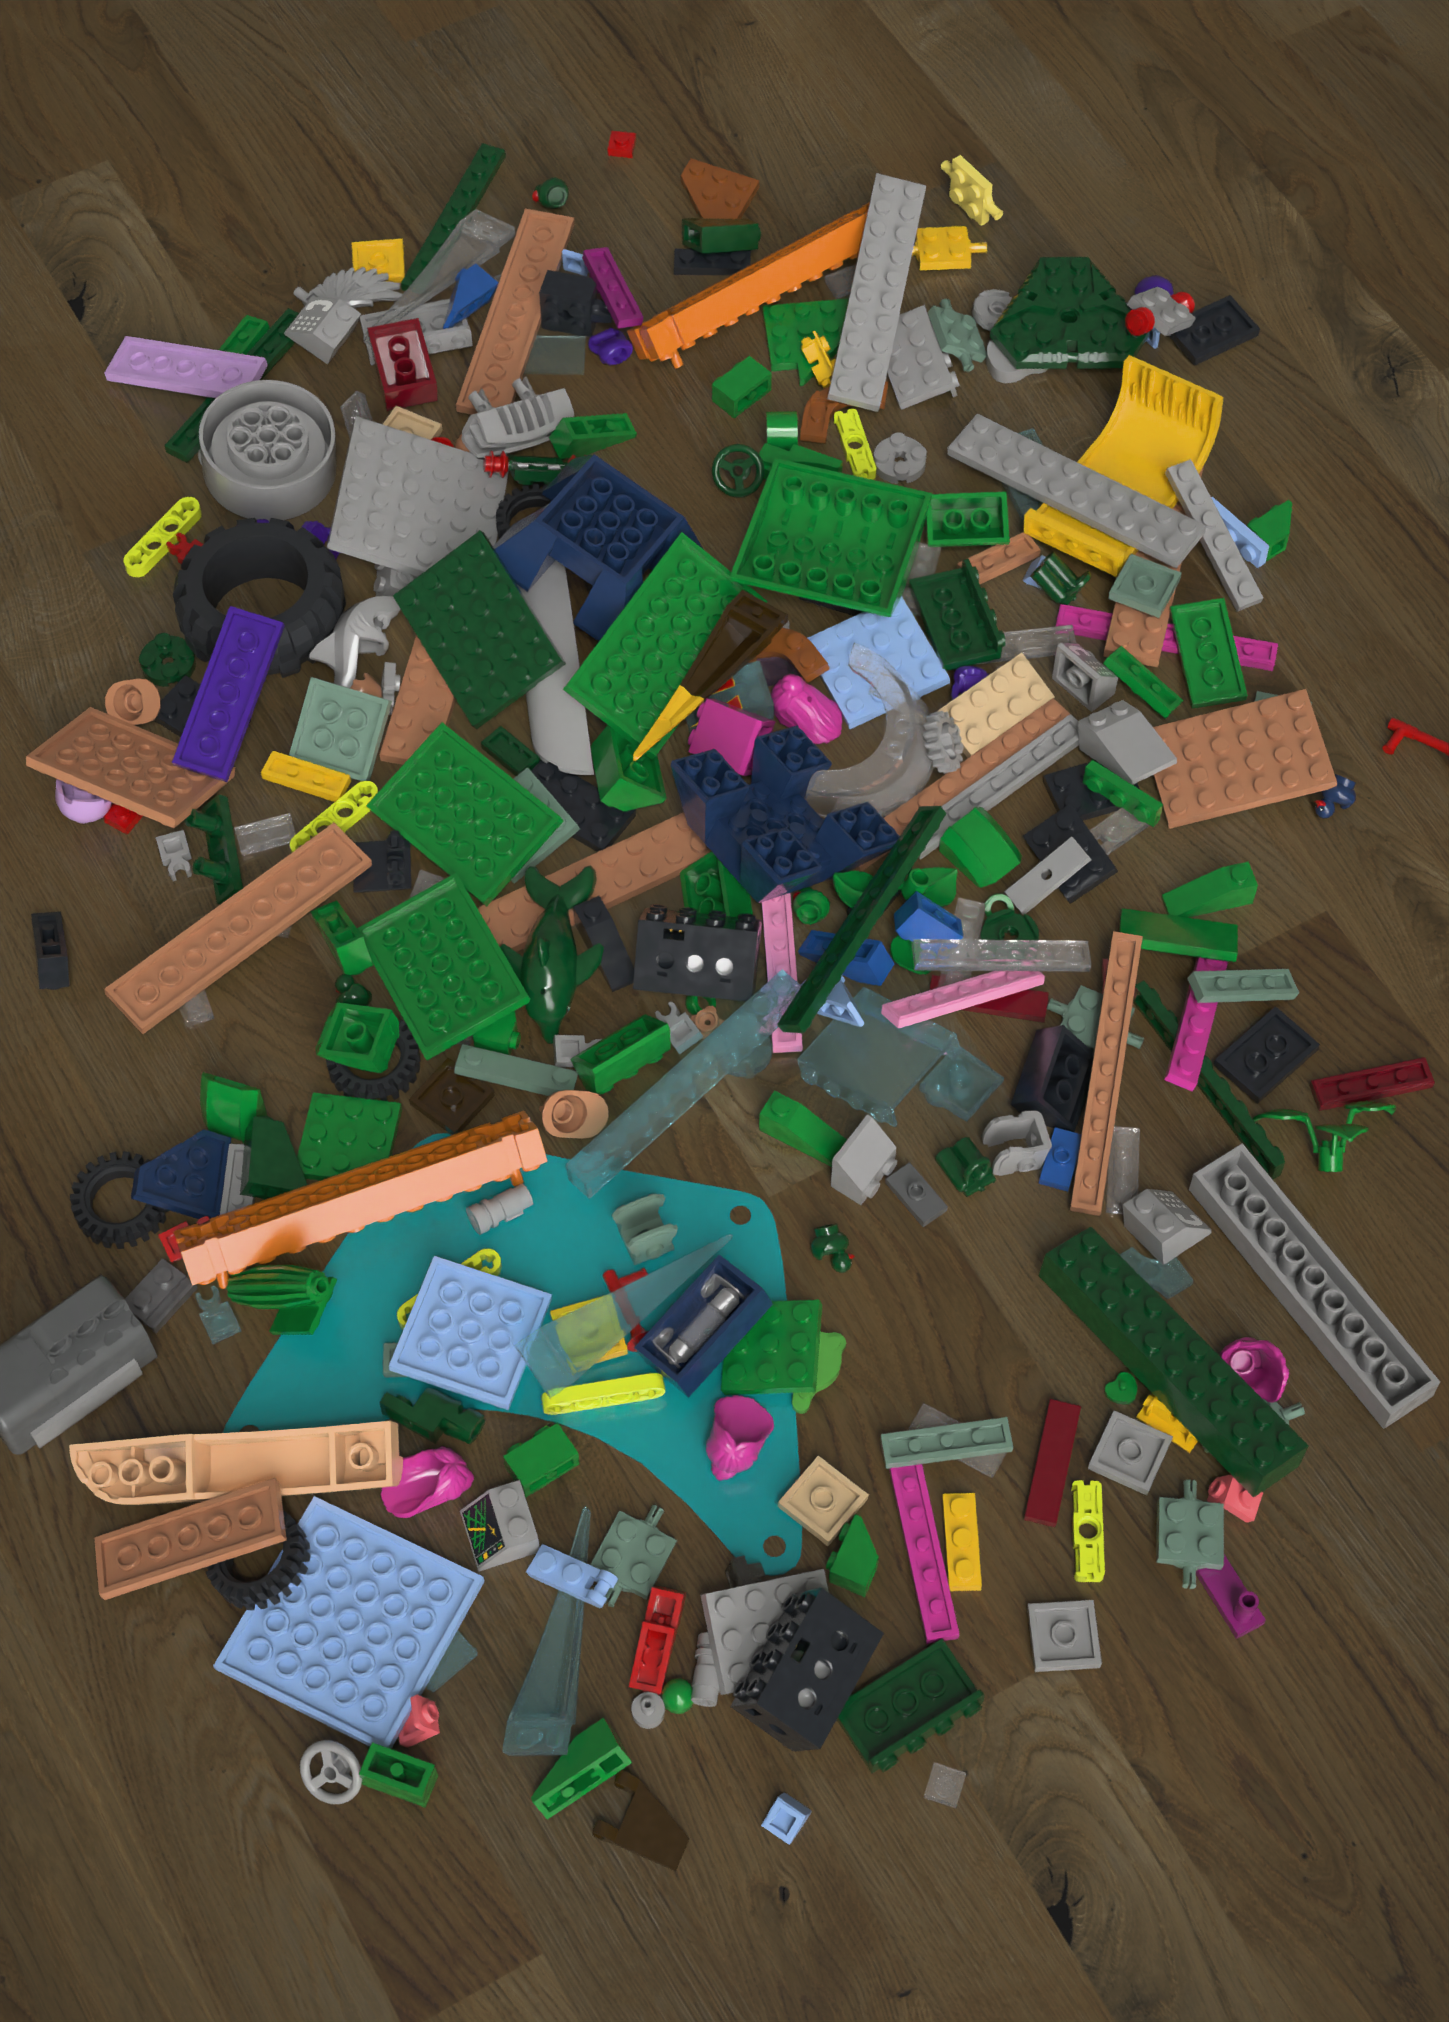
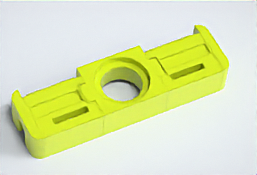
M848 409L847 413L844 414L843 411L835 412L834 424L837 425L840 434V444L846 462L850 464L853 476L871 480L875 479L876 464L857 410ZM858 442L862 447L852 449L848 444Z
M1077 1480L1073 1482L1071 1491H1074V1513L1072 1516L1073 1549H1075L1076 1563L1074 1579L1077 1582H1101L1105 1574L1102 1485L1099 1481H1090L1089 1485H1084V1481ZM1083 1524H1091L1095 1527L1097 1534L1090 1539L1084 1538L1079 1533V1527Z

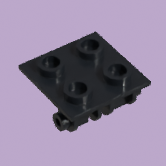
M390 831L384 841L354 842L372 860V866L353 879L354 893L412 889L411 845L407 840L403 839L399 831Z

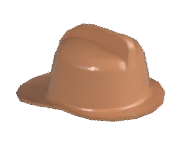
M147 679L124 680L114 683L108 689L105 696V707L109 715L132 725L145 724L157 717L160 710V695L155 685Z
M557 1091L548 1096L544 1104L539 1106L545 1130L552 1136L560 1138H591L602 1131L609 1117L608 1106L605 1100L597 1093L590 1091Z

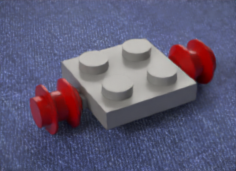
M1155 287L1130 298L1127 305L1133 310L1127 314L1125 324L1127 330L1135 336L1148 333L1154 327L1166 337L1192 326L1196 319L1191 314L1194 311L1195 303L1192 296L1187 292H1178L1170 296L1169 292L1165 289Z

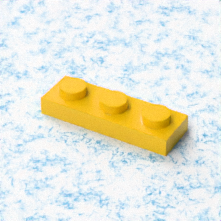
M272 751L261 771L262 779L333 802H336L346 793L351 783V777L348 774L276 751Z
M975 1493L943 1494L942 1505L950 1591L981 1590Z

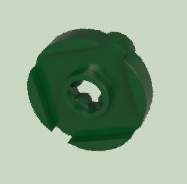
M168 633L157 634L154 640H151L144 646L139 656L140 667L145 678L154 685L168 687V683L176 681L178 683L185 675L190 678L196 668L195 654L188 647L185 639L178 636H170ZM165 658L173 659L172 663L167 662L166 664H163V660Z
M1000 910L994 912L986 919L981 931L980 944L984 953L997 966L1016 965L1026 962L1036 954L1039 929L1035 921L1025 913L1022 916L1015 913V910ZM1005 933H1009L1010 936L1016 935L1013 942L1004 940Z

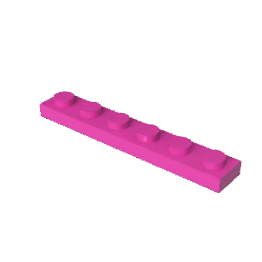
M1197 957L1193 971H1226L1228 961ZM1190 985L1164 1080L1193 1091L1199 1079L1218 1002L1198 1003Z
M922 1464L889 1468L926 1644L936 1643L941 1639L944 1641L959 1639L960 1634Z

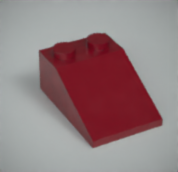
M419 318L367 328L386 411L393 410L395 406L404 408L438 401L437 382Z

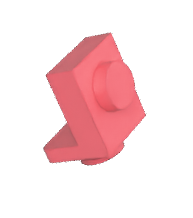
M1232 1475L1215 1478L1208 1489L1209 1496L1207 1502L1224 1504V1509L1247 1523L1254 1521L1263 1492L1253 1498Z
M417 1694L410 1697L412 1710L399 1734L400 1745L407 1748L440 1733L438 1724L439 1711L435 1702Z

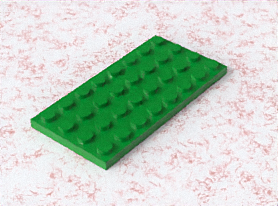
M681 532L563 690L638 748L691 668L726 606L741 590L766 603L768 601L747 584L729 581L731 571ZM677 726L651 747L645 755L653 760Z

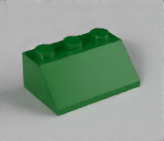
M1007 492L932 494L924 524L927 546L948 547L1010 544Z
M607 725L590 746L600 801L608 807H615L622 811L664 803L667 797L658 755L651 760L643 754L638 760L634 761L633 754L637 748Z
M712 851L680 872L684 907L697 909V913L708 914L711 910L726 912V916L738 917V914L741 913L753 914L750 894Z
M644 1014L572 1057L570 1060L584 1088L593 1093L604 1094L614 1087L613 1084L621 1079L635 1076L639 1072L638 1069L647 1063L652 1064L661 1060L663 1054L671 1049L670 1027L668 1023Z

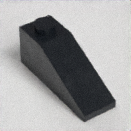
M597 896L574 906V924L587 948L589 949L598 943L604 946L602 961L598 968L611 991L614 992L633 984V964L601 897Z
M61 911L31 914L39 989L56 990L61 987H70L68 955Z

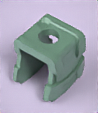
M650 1194L647 1197L618 1207L612 1214L634 1265L649 1259H656L664 1253L674 1250L672 1239L676 1236L677 1224L674 1226L671 1223L664 1225L658 1213L659 1207L663 1206L665 1201L663 1194Z

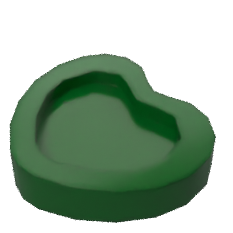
M1121 1372L1115 1381L1109 1382L1106 1385L1104 1393L1114 1403L1131 1404L1134 1402L1137 1394L1136 1380L1130 1373Z

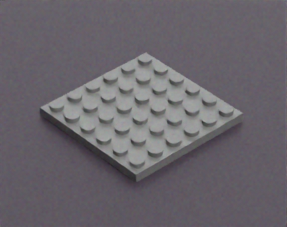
M356 416L352 426L327 549L418 577L480 530L485 533L492 546H494L498 534L496 510L499 509L498 504L500 501L504 500L508 472L504 478H501L498 472H494L492 477L489 478L488 472H484L483 468L484 457L477 458L470 452Z

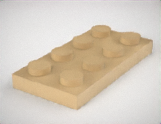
M1020 653L937 712H948L949 718H954V724L960 729L961 742L964 745L963 753L969 758L1052 698H1055V696L1024 654Z

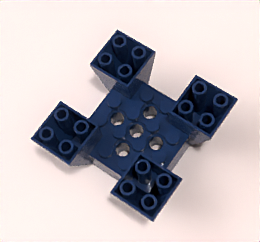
M595 454L572 459L542 493L551 500V503L514 523L493 546L515 583L527 592L555 560L590 583L593 588L573 624L597 641L602 638L642 585V575L648 568L654 569L681 532L704 549L683 515Z
M798 726L756 737L750 785L741 778L716 749L671 762V769L687 824L757 903L833 879L835 872L844 873L851 871L892 850L900 837L869 802L829 813L825 820L816 813L804 798L831 767L832 762Z

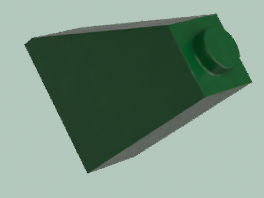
M682 218V244L700 253L758 249V242L761 239L759 223L750 219Z
M254 1116L245 1130L240 1195L269 1199L306 1186L307 1182L284 1122L273 1120V1118L268 1116Z

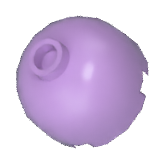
M59 779L56 780V804L61 813L70 820L81 824L94 822L103 818L111 808L112 802L92 795L73 785L66 784Z

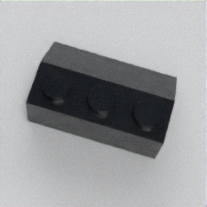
M1064 1025L1036 1030L1010 1105L1020 1113L1024 1111H1038L1042 1114L1046 1126L1075 1133L1088 1094L1094 1052Z

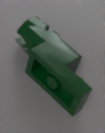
M426 1388L414 1406L401 1395L394 1397L387 1392L379 1402L383 1415L434 1444L438 1442L443 1433L471 1444L485 1425L484 1415L472 1408H468L463 1412L462 1402L436 1389Z

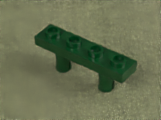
M218 794L202 808V812L192 809L191 814L185 819V824L188 827L205 831L209 859L201 856L198 857V860L196 859L193 863L192 870L196 875L213 879L216 902L221 905L243 889L228 797Z

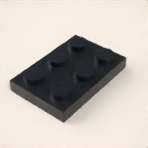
M1229 295L1192 312L1191 314L1196 319L1191 327L1168 335L1195 366L1259 336L1260 328L1235 299Z
M185 675L160 701V710L154 721L181 737L201 684Z
M1090 762L1043 776V784L1057 812L1071 804L1084 821L1122 810L1123 808L1115 806L1109 799L1100 793L1091 791L1083 783L1085 768ZM1137 783L1133 784L1135 787L1140 789Z
M1071 804L1023 835L1025 841L1040 862L1070 837H1073L1091 858L1090 862L1058 887L1070 904L1118 872L1113 862Z
M1275 1006L1214 1061V1066L1258 1104L1316 1053L1320 1044Z

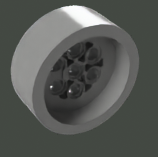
M258 380L243 383L228 389L218 396L209 405L202 417L199 428V442L204 480L212 496L229 511L245 518L255 517L256 520L266 519L270 521V518L286 520L310 511L331 490L337 470L334 422L325 405L306 389L277 380Z

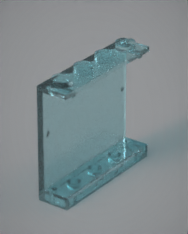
M863 987L853 1000L865 1024L862 1027H858L834 1019L800 1055L797 1061L801 1077L805 1082L823 1088L834 1098L840 1097L856 1110L862 1109L878 1122H886L896 1127L898 1123L894 1108L942 1055L954 1061L961 1054L957 1034L930 1020L898 1029L881 1014L882 1005L892 1001Z

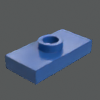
M1054 1128L1051 1138L1052 1147L1045 1159L1039 1184L1069 1191L1077 1163L1081 1134Z

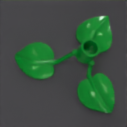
M944 867L915 868L910 871L898 890L901 889L905 900H908L917 891L940 907L948 906L956 896L958 870ZM862 871L835 872L833 883L840 899L853 909L874 876ZM897 936L890 945L891 956L901 967L920 975H926L932 971L936 957L932 954L924 953L918 945L909 939L904 940Z
M1372 1101L1345 1104L1344 1108L1350 1109L1346 1124H1321L1315 1126V1129L1332 1133V1139H1323L1321 1145L1318 1144L1307 1112L1293 1109H1274L1258 1114L1252 1119L1254 1122L1262 1118L1295 1119L1305 1123L1313 1144V1153H1318V1171L1341 1172L1343 1171V1153H1345L1346 1141L1352 1142L1359 1134L1369 1131L1367 1126L1352 1124L1354 1115L1362 1111L1385 1110L1393 1115L1396 1111V1106L1389 1103Z

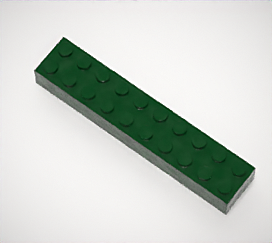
M1092 1227L1087 1228L1045 1254L1038 1276L1152 1394L1166 1406L1253 1498L1299 1467L1309 1445Z

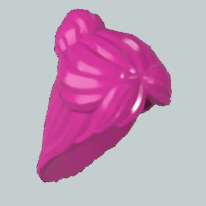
M785 675L774 685L769 704L780 724L789 728L798 726L814 744H828L840 736L843 721L842 713L837 703L828 699L815 687L807 684L798 675Z
M1243 1337L1231 1342L1222 1349L1219 1356L1262 1399L1270 1403L1279 1400L1285 1391L1290 1373L1286 1366V1359L1278 1347L1268 1340Z
M726 1396L719 1399L715 1404V1418L710 1437L706 1442V1453L712 1461V1474L718 1481L728 1480L735 1476L736 1473L747 1471L752 1467L753 1462L758 1459V1454L765 1440L774 1430L773 1417L766 1408H763L754 1399L749 1397Z
M442 1446L438 1449L422 1450L413 1456L403 1458V1471L399 1485L382 1488L381 1500L387 1511L393 1513L394 1516L410 1518L429 1508L457 1499L472 1486L474 1475L469 1471L462 1457L450 1448Z

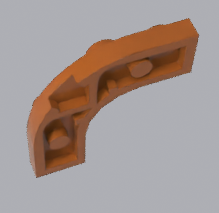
M885 382L879 409H885L889 382ZM829 387L820 392L817 390L805 406L800 441L826 444L829 422L832 415L839 409L852 405L828 400Z
M782 628L772 638L771 644L734 676L755 662L769 657L787 660L794 666L807 684L828 671L830 667L807 637L794 630Z

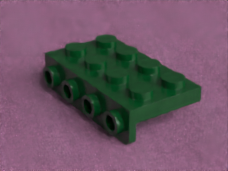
M969 559L962 561V568L909 579L911 594L942 669L948 671L962 666L1001 659L1002 647L1006 645L1003 631L997 628L995 611L993 608H989L986 589L984 587L981 588L978 570L976 566L972 567Z
M941 1639L850 1696L837 1721L870 1772L874 1773L879 1769L885 1772L899 1762L897 1757L907 1751L913 1754L927 1744L926 1739L936 1733L938 1736H942L955 1726L953 1723L955 1720L963 1715L967 1719L978 1713L982 1709L981 1704L984 1701L985 1694L981 1689L977 1690L945 1641Z

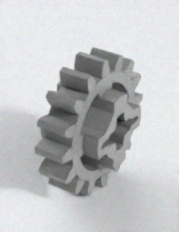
M939 711L931 713L929 716H926L927 722L924 723L926 731L923 733L927 756L930 760H933V767H937L939 773L943 772L945 774L957 771L961 767L960 762L963 761L961 753L964 750L960 729L954 724V718H949L948 712Z

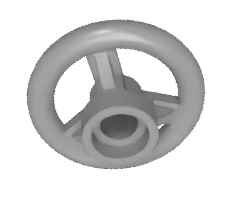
M329 1740L318 1741L310 1745L303 1753L300 1761L301 1778L308 1791L317 1799L329 1804H343L352 1800L361 1788L362 1779L359 1776L361 1766L356 1756L344 1745ZM321 1752L324 1766L321 1768V1773L312 1778L310 1772L311 1760L315 1754ZM326 1782H338L349 1789L340 1794H332L324 1791L320 1786Z

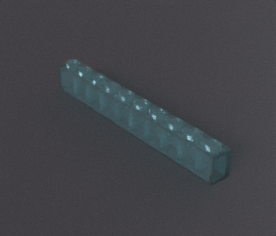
M783 969L565 1164L568 1180L590 1199L778 1028L777 1023L802 986Z

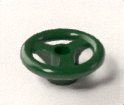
M731 444L721 449L715 456L712 464V477L716 486L724 494L736 498L746 497L760 487L764 478V464L760 455L753 448L744 444ZM733 452H743L750 456L748 459L738 458L733 462L724 459ZM755 464L757 470L755 480L744 489L743 480L750 475L751 466ZM736 466L742 467V475H738L735 472ZM720 467L729 471L731 477L735 479L736 489L728 487L722 481Z

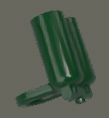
M1053 551L1041 561L1040 566L1034 570L1030 577L1055 603L1069 605L1072 600H1076L1077 593L1090 580L1091 573L1087 571L1077 577Z
M970 1137L962 1138L953 1147H947L935 1156V1161L956 1190L963 1193L966 1197L977 1191H984L986 1186L996 1181L995 1176L992 1174L990 1159L981 1154Z

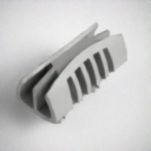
M526 376L522 381L518 378L513 382L512 386L522 400L496 408L490 405L483 389L479 393L475 390L468 398L478 413L470 415L462 429V442L475 457L483 458L485 455L489 456L490 450L496 456L500 455L502 451L510 453L550 440V435L562 418L574 417L572 404L565 388L536 395Z

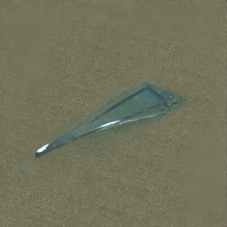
M729 1234L540 1327L515 1344L514 1347L548 1397L552 1398L578 1380L649 1313L730 1241L733 1235Z
M585 1506L581 1513L569 1556L587 1564L591 1511ZM558 1590L531 1667L507 1720L502 1752L509 1756L567 1755L571 1726L576 1723L584 1601Z

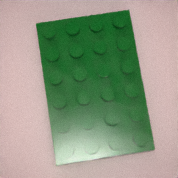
M443 722L366 805L372 813L390 828L399 831L405 840L447 875L451 876L457 872L466 890L486 907L564 822L557 813Z
M457 872L357 928L364 938L376 970L426 1060L528 1004L530 1001L527 992Z

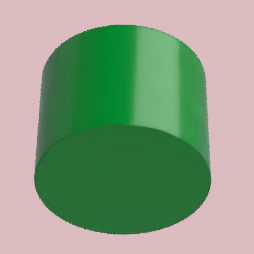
M797 411L766 412L767 444L790 451L793 444L798 445Z

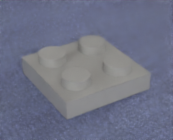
M1114 1410L1092 1456L1088 1469L1144 1495H1148L1173 1436Z
M1094 1600L1028 1604L1027 1613L1034 1672L1101 1668L1102 1662Z

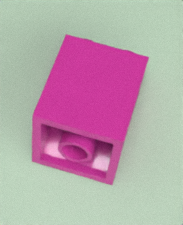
M707 698L706 702H702L698 709L697 718H699L697 728L693 729L690 733L688 745L691 746L688 752L698 754L716 749L738 774L742 776L752 775L754 741L758 736L772 733L776 721L717 699Z

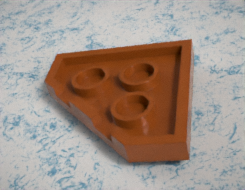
M692 158L681 174V184L687 190L690 201L701 218L741 219L757 193L760 180Z

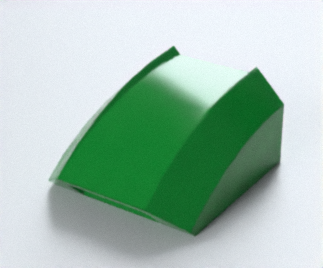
M974 807L972 811L959 821L949 826L940 838L939 852L978 888L997 882L1021 863L1022 855L1016 845L983 807Z
M336 1003L325 1021L315 1047L316 1055L352 1068L381 1073L388 1069L390 1057L399 1038V1021L392 1009Z
M202 1073L200 1105L202 1118L207 1130L240 1140L244 1144L245 1130L254 1116H268L260 1089L209 1073Z

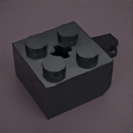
M547 270L539 292L542 329L591 337L597 322H612L613 318L605 302L597 299L596 283L592 278Z

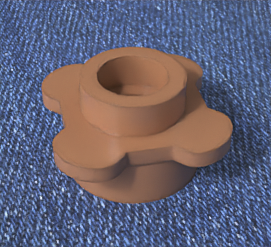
M707 1006L691 1017V1020L703 1035L702 1040H709L712 1034L717 1031H723L725 1028V1022L719 1019L714 1006ZM710 1021L711 1023L710 1025H705V1022Z

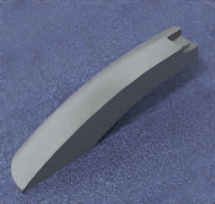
M555 560L528 592L518 586L566 662L563 667L526 693L531 739L536 754L543 762H550L558 766L559 771L565 773L592 775L594 772L585 707L563 690L580 666L566 570L564 565Z

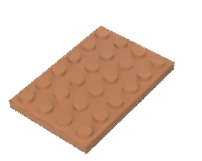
M1306 689L1153 727L1177 758L1176 764L1153 775L1169 829L1328 790L1337 786V780Z
M89 707L26 756V766L40 773L52 776L66 784L73 785L92 795L106 799L115 805L125 807L139 815L146 816L172 828L177 827L191 814L192 809L199 808L235 776V767L232 768L228 782H224L174 766L172 760L178 743L92 707Z

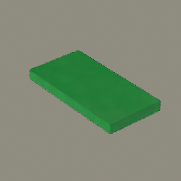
M1218 598L1170 606L1171 622L1191 708L1247 700L1248 695L1225 599Z
M1125 908L1121 910L1119 932L1143 936L1141 949L1236 962L1238 954V925Z

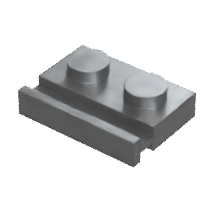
M162 1258L125 1300L135 1317L142 1324L147 1325L153 1332L157 1333L198 1287L197 1284L192 1285L190 1279Z

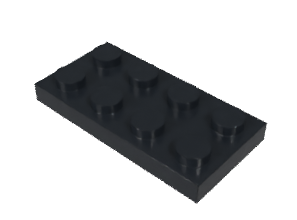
M540 760L531 771L579 826L580 830L571 837L596 852L612 846L636 817V809L622 811L615 807L606 806L600 801L597 787L574 774L559 771L558 766L550 762L545 763Z

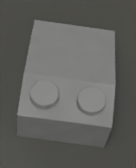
M1124 700L1115 702L1111 706L1078 721L1079 749L1132 785L1177 763L1176 756L1144 715Z

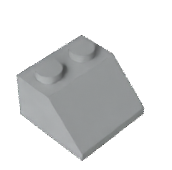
M868 1114L832 1159L831 1187L859 1205H862L867 1197L871 1199L880 1187L879 1181L884 1175L889 1176L897 1165V1160H895L896 1146Z

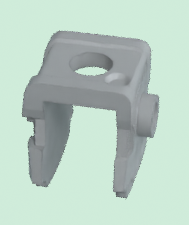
M1024 1111L1018 1117H1013V1115L996 1117L986 1126L983 1131L982 1141L988 1147L1003 1144L1004 1141L1024 1138L1028 1145V1148H1022V1146L1009 1147V1149L1001 1151L993 1161V1175L1003 1176L1013 1174L1015 1171L1027 1172L1042 1168L1052 1143L1040 1112Z

